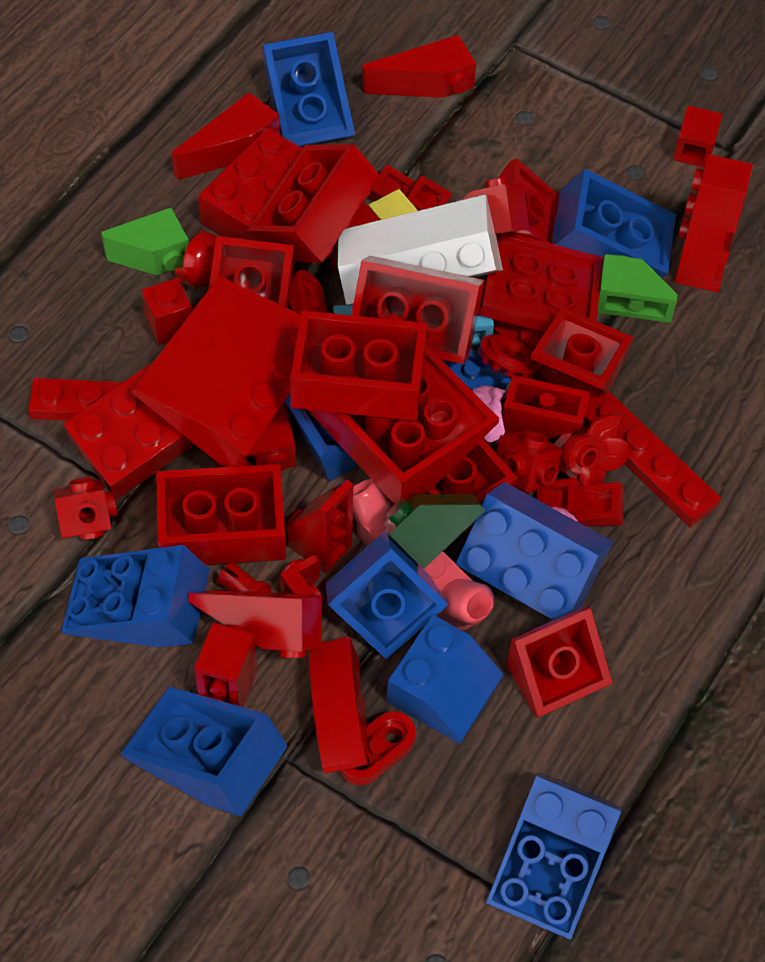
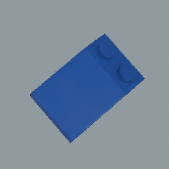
M329 32L264 44L263 61L274 109L280 115L281 136L299 147L355 137L334 33Z
M584 169L560 191L551 244L603 257V261L605 254L625 255L631 258L643 259L660 277H665L669 270L676 214Z
M169 686L121 755L127 761L203 804L241 817L288 746L267 714Z

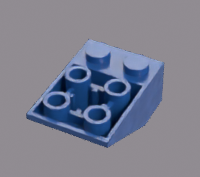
M185 545L80 558L61 632L65 635L152 647L194 644L201 609L188 602V593L206 590L210 569Z
M540 772L534 780L486 903L571 940L623 807Z

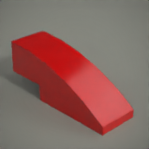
M348 636L323 642L322 647L309 650V668L321 763L324 773L327 774L367 765L368 754L366 704L360 688V661L352 640Z

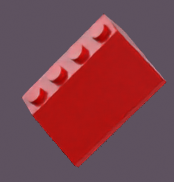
M219 276L134 386L131 393L220 465L231 467L248 454L291 393L290 377L300 315Z
M393 313L387 318H385L392 320H402L396 313ZM426 344L417 421L308 410L394 504L402 499L407 501L413 494H425L431 490L499 423L500 419Z

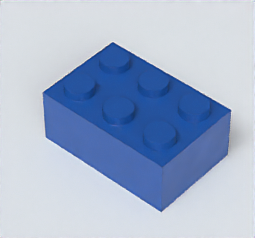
M506 482L489 492L482 505L485 511L475 520L456 565L552 620L581 609L611 549L613 541Z

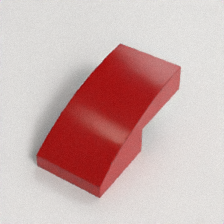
M386 164L372 186L368 198L377 201L400 189L414 207L420 211L447 204L453 193L423 175L416 182Z
M577 478L555 480L554 486L537 489V500L550 507L556 506L567 510L584 526L623 525L625 490L621 482L584 487L580 485Z

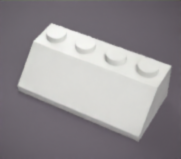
M487 195L343 230L338 241V270L346 305H353L361 260L370 255L473 278L503 271Z

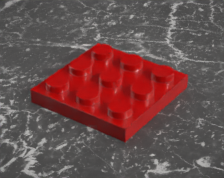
M513 233L496 235L503 271L485 275L479 315L546 332L561 307L597 321L603 257Z

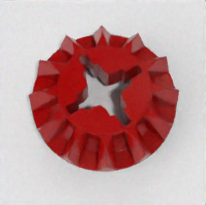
M487 335L482 338L477 352L483 358L482 362L494 368V372H500L506 378L512 375L525 378L533 377L538 368V363L530 359L532 351L524 343L506 335Z

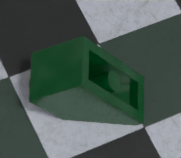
M413 494L407 501L405 499L398 501L388 511L386 515L387 520L383 524L388 534L424 569L467 529L485 509L473 494Z

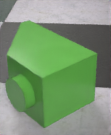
M172 208L101 232L104 253L108 261L154 275L174 271L176 268L182 267L184 254L189 244V239Z
M605 254L601 272L597 313L671 323L678 294L643 259L631 258L625 255Z

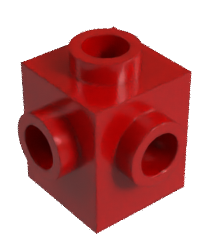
M530 430L500 435L496 454L518 478L517 489L524 493H533L537 489L554 486L559 471L558 466L562 454L561 448L550 443L547 436Z
M83 477L70 481V486L54 489V500L62 538L79 535L80 539H94L104 535L105 530L112 529L110 516L118 515L113 491L105 492L103 480L94 482L93 477Z

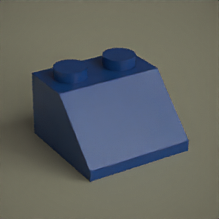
M387 530L325 583L328 605L385 659L422 629L432 615H438L449 605L447 599L425 569L388 534Z
M432 615L389 678L387 703L461 744L503 679L504 674L469 634Z

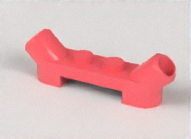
M371 478L358 483L353 489V516L356 520L357 535L366 546L386 530L383 523L387 520L386 515L388 511L395 505ZM443 551L424 568L449 604L436 615L437 617L460 630H466L486 620L492 613L495 604L491 589L487 585L472 581Z

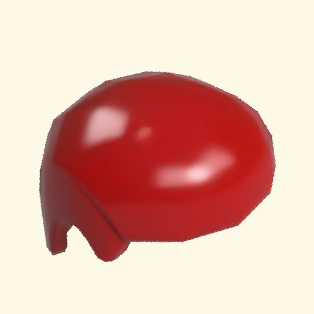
M201 229L199 234H196L189 242L183 258V267L175 269L176 278L178 277L181 283L195 288L209 285L216 241L215 235Z

